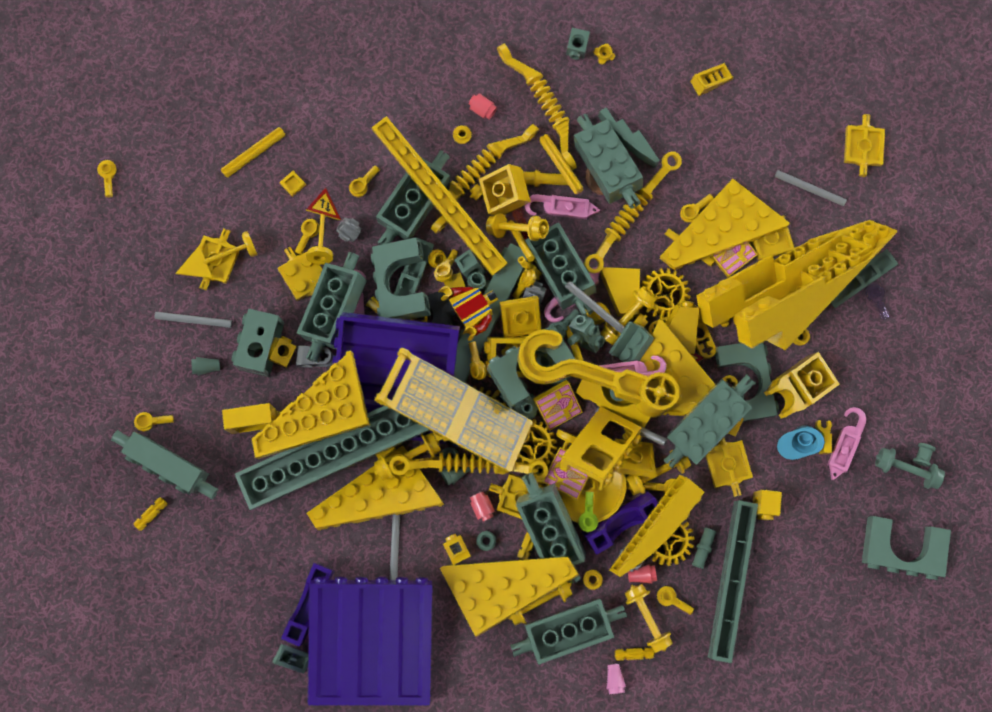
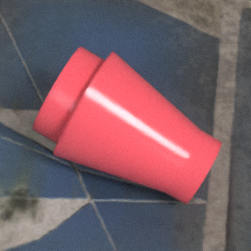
M648 564L639 568V570L629 571V583L653 584L654 581H657L655 565L650 566Z

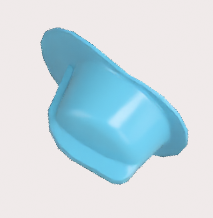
M803 425L794 431L782 435L778 440L777 448L781 456L794 460L820 452L825 442L821 432L811 426Z

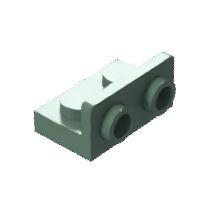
M630 321L609 353L618 357L622 362L640 361L654 340V337L643 326Z

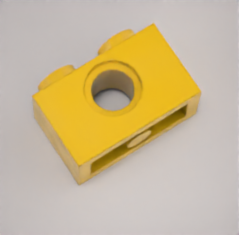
M759 490L753 493V503L758 504L756 514L758 520H774V517L780 516L782 492Z

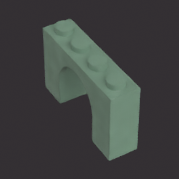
M411 238L373 246L371 261L375 266L373 278L375 283H377L375 296L377 301H379V308H377L378 316L404 320L430 316L429 298L424 292L396 296L391 293L389 285L392 274L399 267L424 261L421 242L417 238Z
M549 327L545 328V330H552L558 332L556 327H553L552 329H549ZM563 338L557 349L543 347L535 352V354L545 357L552 366L564 360L575 359ZM515 346L508 349L503 357L496 356L491 359L487 366V371L510 409L526 401L529 397L516 372L520 347L516 348Z
M763 342L753 348L743 343L716 348L717 368L742 365L753 370L758 378L759 388L757 394L751 400H747L752 409L743 417V422L772 418L777 416V412H779L778 402L774 400V395L766 396L764 393L772 382L770 380L771 366L766 360L768 350Z
M869 516L867 518L862 563L868 564L867 568L879 570L881 566L886 567L887 572L899 573V570L906 571V575L918 577L919 574H925L926 579L938 580V577H946L951 530L925 527L923 548L920 555L911 562H904L895 556L890 546L893 519Z

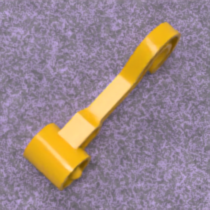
M545 329L534 331L524 339L519 348L517 360L521 372L526 378L538 384H550L570 376L577 377L613 390L617 398L635 403L637 409L648 417L663 415L676 404L679 398L680 389L678 383L667 373L658 372L646 376L628 369L623 372H615L577 359H568L550 367H542L535 360V352L543 347L557 349L562 342V336L556 331Z

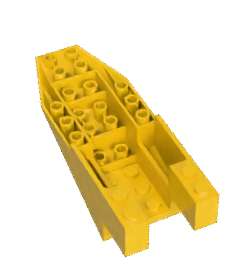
M868 220L809 239L808 242L795 247L786 254L780 255L775 260L773 255H769L696 295L701 322L714 328L733 317L739 342L753 348L764 341H768L786 350L892 239L897 230Z

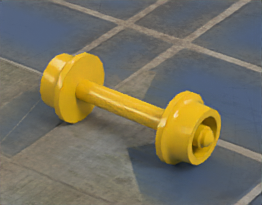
M497 213L489 216L487 219L486 230L489 235H493L495 238L504 237L507 230L526 231L531 241H538L539 239L546 238L548 235L549 224L546 219H541L536 215L530 218L528 224L507 223L505 215Z
M642 286L638 291H634L633 294L638 301L618 322L625 326L643 305L652 310L654 308L653 304L657 300L653 290ZM608 322L604 323V328L600 332L605 338V342H609L612 345L615 344L621 335Z
M432 433L422 434L421 438L424 444L403 455L410 460L428 450L431 457L434 458V455L441 451L438 445L439 441L435 439ZM383 455L374 462L376 467L375 474H380L382 480L393 479L394 476L389 468L390 461L387 463ZM397 460L394 462V467H397L404 462L402 460Z
M684 456L674 468L676 467L681 474L685 473V469L691 466L689 458ZM669 463L656 468L655 478L673 468L669 466ZM629 475L626 477V489L630 490L634 496L639 493L645 494L646 491L643 484L654 478Z
M567 582L507 619H512L515 626L520 623L526 624L523 614L558 595H560L565 603L566 599L573 595L570 590L571 583Z
M643 584L631 585L630 589L624 592L627 598L626 604L636 601L654 637L647 642V645L651 646L655 653L661 650L666 652L667 647L673 644L670 638L671 632L660 633L646 606L643 597L648 595L650 591H647Z

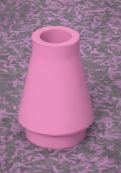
M607 665V690H609V694L625 693L626 684L620 670V665Z

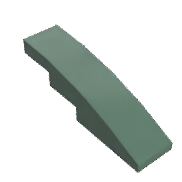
M607 108L600 111L599 119L601 121L606 119L609 121L626 149L650 166L655 168L660 160L639 130L632 133L623 119L616 122Z
M417 238L422 244L424 261L405 265L394 295L405 296L417 292L428 264V256L433 251L435 244Z
M888 249L873 258L831 302L834 308L898 265Z

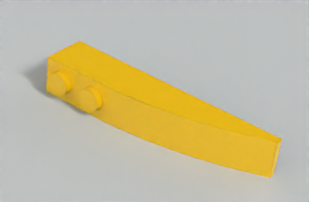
M679 475L609 570L621 577L653 554L669 539L682 522L689 517L690 511L700 502L704 491L689 478Z

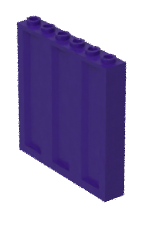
M346 312L337 317L336 329H339L338 337L336 336L334 340V348H337V355L333 356L332 365L340 361L346 355V352H353L367 413L385 406L377 403L375 397L378 393L380 394L398 358L397 353L400 348L409 350L413 355L454 377L460 326ZM405 359L387 396L389 400L392 401L411 361ZM428 431V432L424 433L423 435H427V434H430V433L433 434V431ZM421 435L411 439L416 441H423ZM440 440L439 443L446 444V441Z
M315 577V580H311L309 600L308 705H430L432 581H428V578L419 577L416 580H408L406 577H398L396 580H388L386 577H377L376 580H368L366 577H357L355 580H347V577H336L335 580H327V577Z

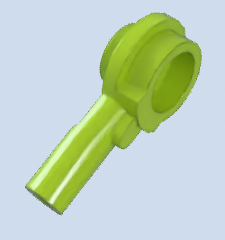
M586 492L585 513L578 520L580 528L586 532H591L598 526V518L593 514L594 492Z

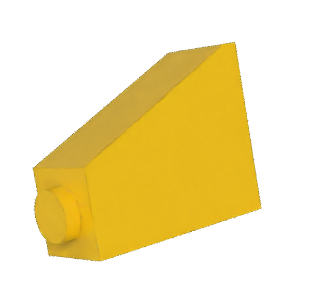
M603 267L600 276L617 315L623 317L638 301L633 292L640 289V269ZM639 311L631 318V320H633L634 317H637L639 315Z
M682 301V304L675 305L665 324L691 354H695L699 308L694 305V302Z

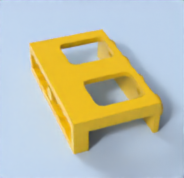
M600 407L562 455L560 469L565 472L570 467L579 470L599 481L598 490L602 491L605 485L609 486L612 482L613 474L620 471L624 459H629L633 451L632 448L634 446L637 447L641 442L642 436H640L642 427ZM613 421L633 432L625 444L621 445L601 434L608 422ZM593 446L614 458L606 470H599L581 459L589 447Z

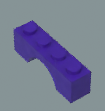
M647 491L645 494L638 496L619 508L606 520L598 522L595 530L591 532L582 531V534L590 548L597 555L614 545V540L621 532L631 526L644 523L658 502Z
M318 563L313 564L300 601L292 617L289 619L281 639L299 647L304 644L309 632L310 582L315 580V577H327V580H331L334 570Z

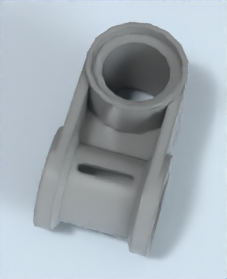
M311 346L297 347L296 366L329 367L332 365L334 355L328 348H322L316 363L314 360L306 359ZM324 353H326L328 358H325L323 361L320 357H323Z

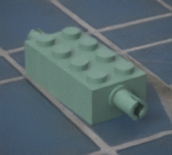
M583 114L584 119L582 116H579L577 122L583 131L574 135V146L606 200L611 204L624 197L631 209L634 208L633 204L637 207L641 201L634 192L643 188V176L611 124L606 119L593 126L587 114Z
M440 150L432 163L422 158L441 183L447 187L450 183V175L441 169L450 158L447 153L443 154L444 152ZM407 172L376 216L377 222L386 228V231L377 242L379 245L391 243L395 236H399L404 240L413 238L434 207Z
M559 222L549 227L546 238L539 239L538 241L526 239L525 242L535 257L534 261L561 309L564 310L576 304L582 315L587 316V312L591 315L593 310L565 287L571 281L587 296L596 293L594 281Z
M348 252L343 267L325 263L297 331V334L302 338L312 342L306 359L310 361L314 360L317 363L322 348L325 346L337 350V348H334V340L336 336L338 337L339 329H336L337 317H340L343 312L354 313L367 280L359 272L354 271L360 258L355 253Z
M747 374L735 387H731L721 379L667 435V438L675 444L676 448L663 460L667 464L669 463L671 468H674L684 456H687L697 465L752 409V406L744 399L743 395L755 385V382Z
M119 430L113 434L111 441L124 447L121 452L126 455V460L140 466L142 464L143 470L150 474H159V479L167 484H176L175 488L180 492L189 495L200 492L211 500L217 495L219 489L205 482L209 473L137 432H133L131 437L121 433Z
M529 473L530 476L528 474L524 475L522 480L529 493L518 497L516 507L540 559L569 557L574 567L577 564L583 563L586 556L585 549L555 483L539 488L534 473ZM577 576L574 579L570 580L569 583L573 584V580H575L576 583L581 579V577Z
M597 598L524 624L528 637L526 640L510 644L512 650L520 648L512 651L513 655L516 657L529 651L534 652L539 665L612 639L614 636L610 622L626 618V612L617 614L625 609L623 605L606 611L601 599Z

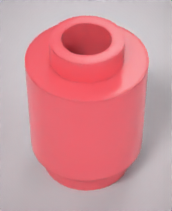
M480 93L477 96L473 95L468 103L470 105L469 109L484 119L490 120L497 110L494 102Z
M484 491L470 497V504L478 520L482 519L484 522L494 517L492 513L496 511L489 496L485 495Z

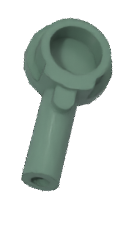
M574 309L562 322L551 323L549 329L556 327L562 338H564L566 330H568L567 326L571 324L572 319L576 315H580L579 311Z

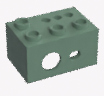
M248 308V312L244 314L242 319L244 326L242 332L238 334L237 343L239 344L237 351L234 350L232 362L240 371L270 378L274 362L267 361L274 337L281 338L284 321L278 315ZM263 350L261 356L254 358L255 352Z

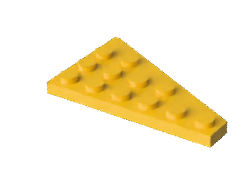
M732 179L663 252L660 260L673 270H677L684 265L693 264L700 259L712 257L722 253L724 250L733 249L740 244L749 243L760 239L762 236L771 235L773 232L783 228L786 229L790 223Z
M659 319L652 334L654 340L640 361L646 366L647 372L656 371L660 368L659 361L651 359L652 356H659L665 361V373L676 380L680 389L679 398L671 408L687 415L716 384L664 321ZM744 418L728 434L736 437Z
M352 351L346 352V355L340 361L334 363L327 372H324L313 382V385L305 393H301L294 402H291L280 412V415L272 423H268L263 431L258 432L252 438L255 458L267 457L370 425Z
M401 446L387 456L385 460L388 463L394 455H403L407 451L404 446ZM402 463L395 468L402 469L404 468L405 463ZM374 465L307 512V515L317 530H323L329 527H339L341 524L351 522L359 523L373 518L380 519L383 516L393 514L401 515L411 513L414 510L421 511L429 507H441L444 503L419 468L408 470L403 475L392 473L393 479L382 480L380 474H375L376 467Z
M569 557L451 565L440 568L476 637L579 576Z

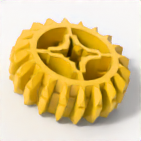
M660 268L658 273L654 270L651 273L652 276L647 275L645 277L647 281H642L641 285L650 290L651 285L656 283L658 291L655 294L657 297L656 302L661 301L669 308L658 306L655 302L653 304L654 308L652 310L654 313L652 316L655 317L657 313H660L659 318L663 319L664 314L669 318L675 307L672 295L679 290L680 298L678 304H682V301L691 298L690 295L685 294L690 292L691 289L685 288L688 281H681L684 277L683 275H680L678 278L676 276L677 271L670 274V269L667 268L664 273L663 269ZM661 280H668L674 283V285L668 286ZM663 291H664V292H670V293L668 294V296H666V295H663V296H662V295H661V293H662ZM647 308L646 312L649 313L651 309Z
M532 420V425L520 450L525 452L528 458L519 453L516 462L530 464L531 461L536 459L537 449L545 446L544 455L537 459L545 461L547 465L550 463V459H553L555 456L552 452L557 450V447L553 446L557 441L556 439H551L554 432H547L550 428L549 426H546L544 429L542 427L543 422L536 425V420ZM533 432L540 435L542 439L536 438ZM530 442V444L534 445V447L531 448V446L527 445V443Z
M688 522L678 527L682 536L672 534L670 537L677 538V540L670 541L669 545H667V541L662 544L665 555L657 550L653 553V562L660 558L659 565H663L665 560L667 566H671V560L677 565L679 564L678 557L682 561L685 560L683 553L686 555L691 554L686 548L694 547L693 544L688 543L689 540H694V537H688V533L693 532V529H685L689 525ZM683 542L680 550L671 555L674 543Z

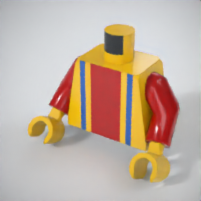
M443 286L438 291L439 293H445L441 297L442 301L450 297V304L465 327L462 334H470L467 339L468 341H471L474 336L487 330L493 315L489 305L498 300L493 290L482 295L479 288H449L448 286Z

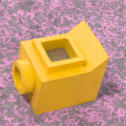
M455 533L445 538L446 542L443 545L453 565L471 557L461 535L457 536Z

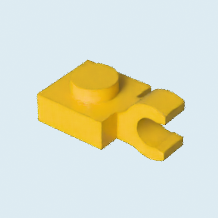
M818 420L815 423V427L821 432L825 442L819 454L827 455L832 453V434H830L832 422L826 421V428H823L821 420Z

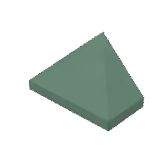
M281 644L273 663L304 674L309 665V653Z

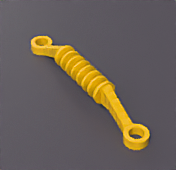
M505 44L498 46L497 51L502 61L522 74L528 86L533 85L530 89L531 92L537 91L534 97H541L538 100V104L545 103L541 109L547 110L545 113L546 117L551 116L549 118L550 123L555 122L552 127L560 137L561 155L572 170L576 169L575 160L568 152L569 118H562L565 115V111L558 112L562 106L560 104L555 105L558 100L557 98L552 99L554 96L553 92L548 93L551 88L550 86H545L547 84L546 80H541L543 74L512 58Z
M532 124L522 136L489 143L487 145L489 152L483 149L481 152L484 157L477 155L476 157L479 162L472 160L471 163L474 167L467 165L468 173L462 170L463 178L457 175L458 183L450 182V194L457 201L465 194L462 188L470 189L468 182L472 185L475 184L473 177L478 180L481 178L478 172L481 174L486 173L483 167L491 168L488 162L495 164L496 160L494 157L500 159L507 149L529 142L537 134L539 128ZM441 216L435 221L431 229L438 234L448 222Z
M671 151L663 156L660 170L642 189L637 191L638 194L635 193L641 203L637 207L633 204V209L629 205L624 204L623 208L625 211H619L621 217L615 216L614 218L617 223L611 222L610 226L612 229H605L607 235L600 245L598 252L587 256L584 260V266L588 273L594 274L602 270L604 266L603 258L613 242H620L622 238L619 234H626L623 228L630 229V225L627 222L631 224L635 222L633 217H639L637 211L642 212L644 210L641 205L647 206L648 202L646 200H652L651 192L669 171L677 170L681 166L682 159L678 153ZM668 157L675 159V166L668 164ZM591 259H595L598 262L596 269L590 267L589 261Z
M440 452L439 456L434 458L408 460L405 455L396 454L390 459L389 468L395 475H403L408 470L428 467L439 468V472H442L444 466H446L447 472H450L451 467H454L456 473H458L459 467H462L463 473H466L467 467H470L471 473H474L475 467L478 468L479 473L485 468L487 474H489L491 468H493L495 474H498V470H503L483 460L481 457H478V460H476L474 454L468 459L466 453H464L462 459H460L458 453H456L454 459H452L451 453H448L445 459L443 453ZM534 459L530 464L515 462L512 471L524 472L526 474L534 473L536 480H542L548 474V466L545 461ZM402 460L405 466L402 469H397L394 467V462ZM541 465L544 469L542 473L535 474L532 471L533 467Z

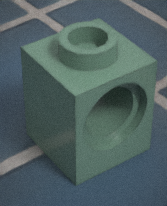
M572 28L566 55L575 60L584 59L590 32ZM579 43V44H581L582 46H581V47H575L573 44Z
M470 249L454 259L467 279L474 272L486 273L481 262Z

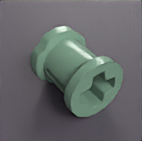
M918 443L919 450L916 458H913V462L921 466L930 467V459L936 448L929 444Z

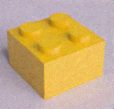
M508 164L479 179L488 214L502 213L505 215L531 202L521 167Z

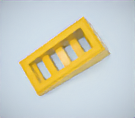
M725 63L695 74L690 82L698 96L731 81L733 76ZM719 70L723 74L724 78H721L720 74L718 73Z

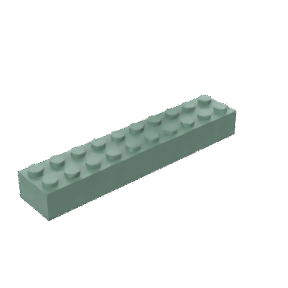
M383 406L367 413L370 424L368 426L283 451L235 473V476L249 510H253L431 430L393 409Z

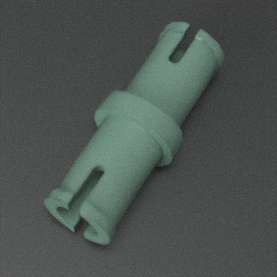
M704 528L700 543L696 546L697 552L692 563L693 566L704 569L708 554L712 551L711 545L716 531Z

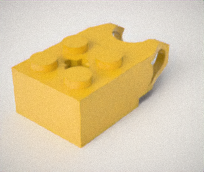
M816 352L806 356L774 379L764 393L768 396L776 392L784 397L785 406L779 414V417L782 419L814 404L837 387L839 382L820 353Z

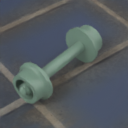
M881 448L878 455H876L875 466L881 468L884 473H887L891 466L918 475L925 478L924 487L926 489L930 487L938 489L944 482L945 471L939 469L936 464H932L928 471L895 459L896 450L894 448Z

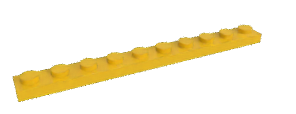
M386 116L372 127V131L488 272L494 276L508 264L507 261Z

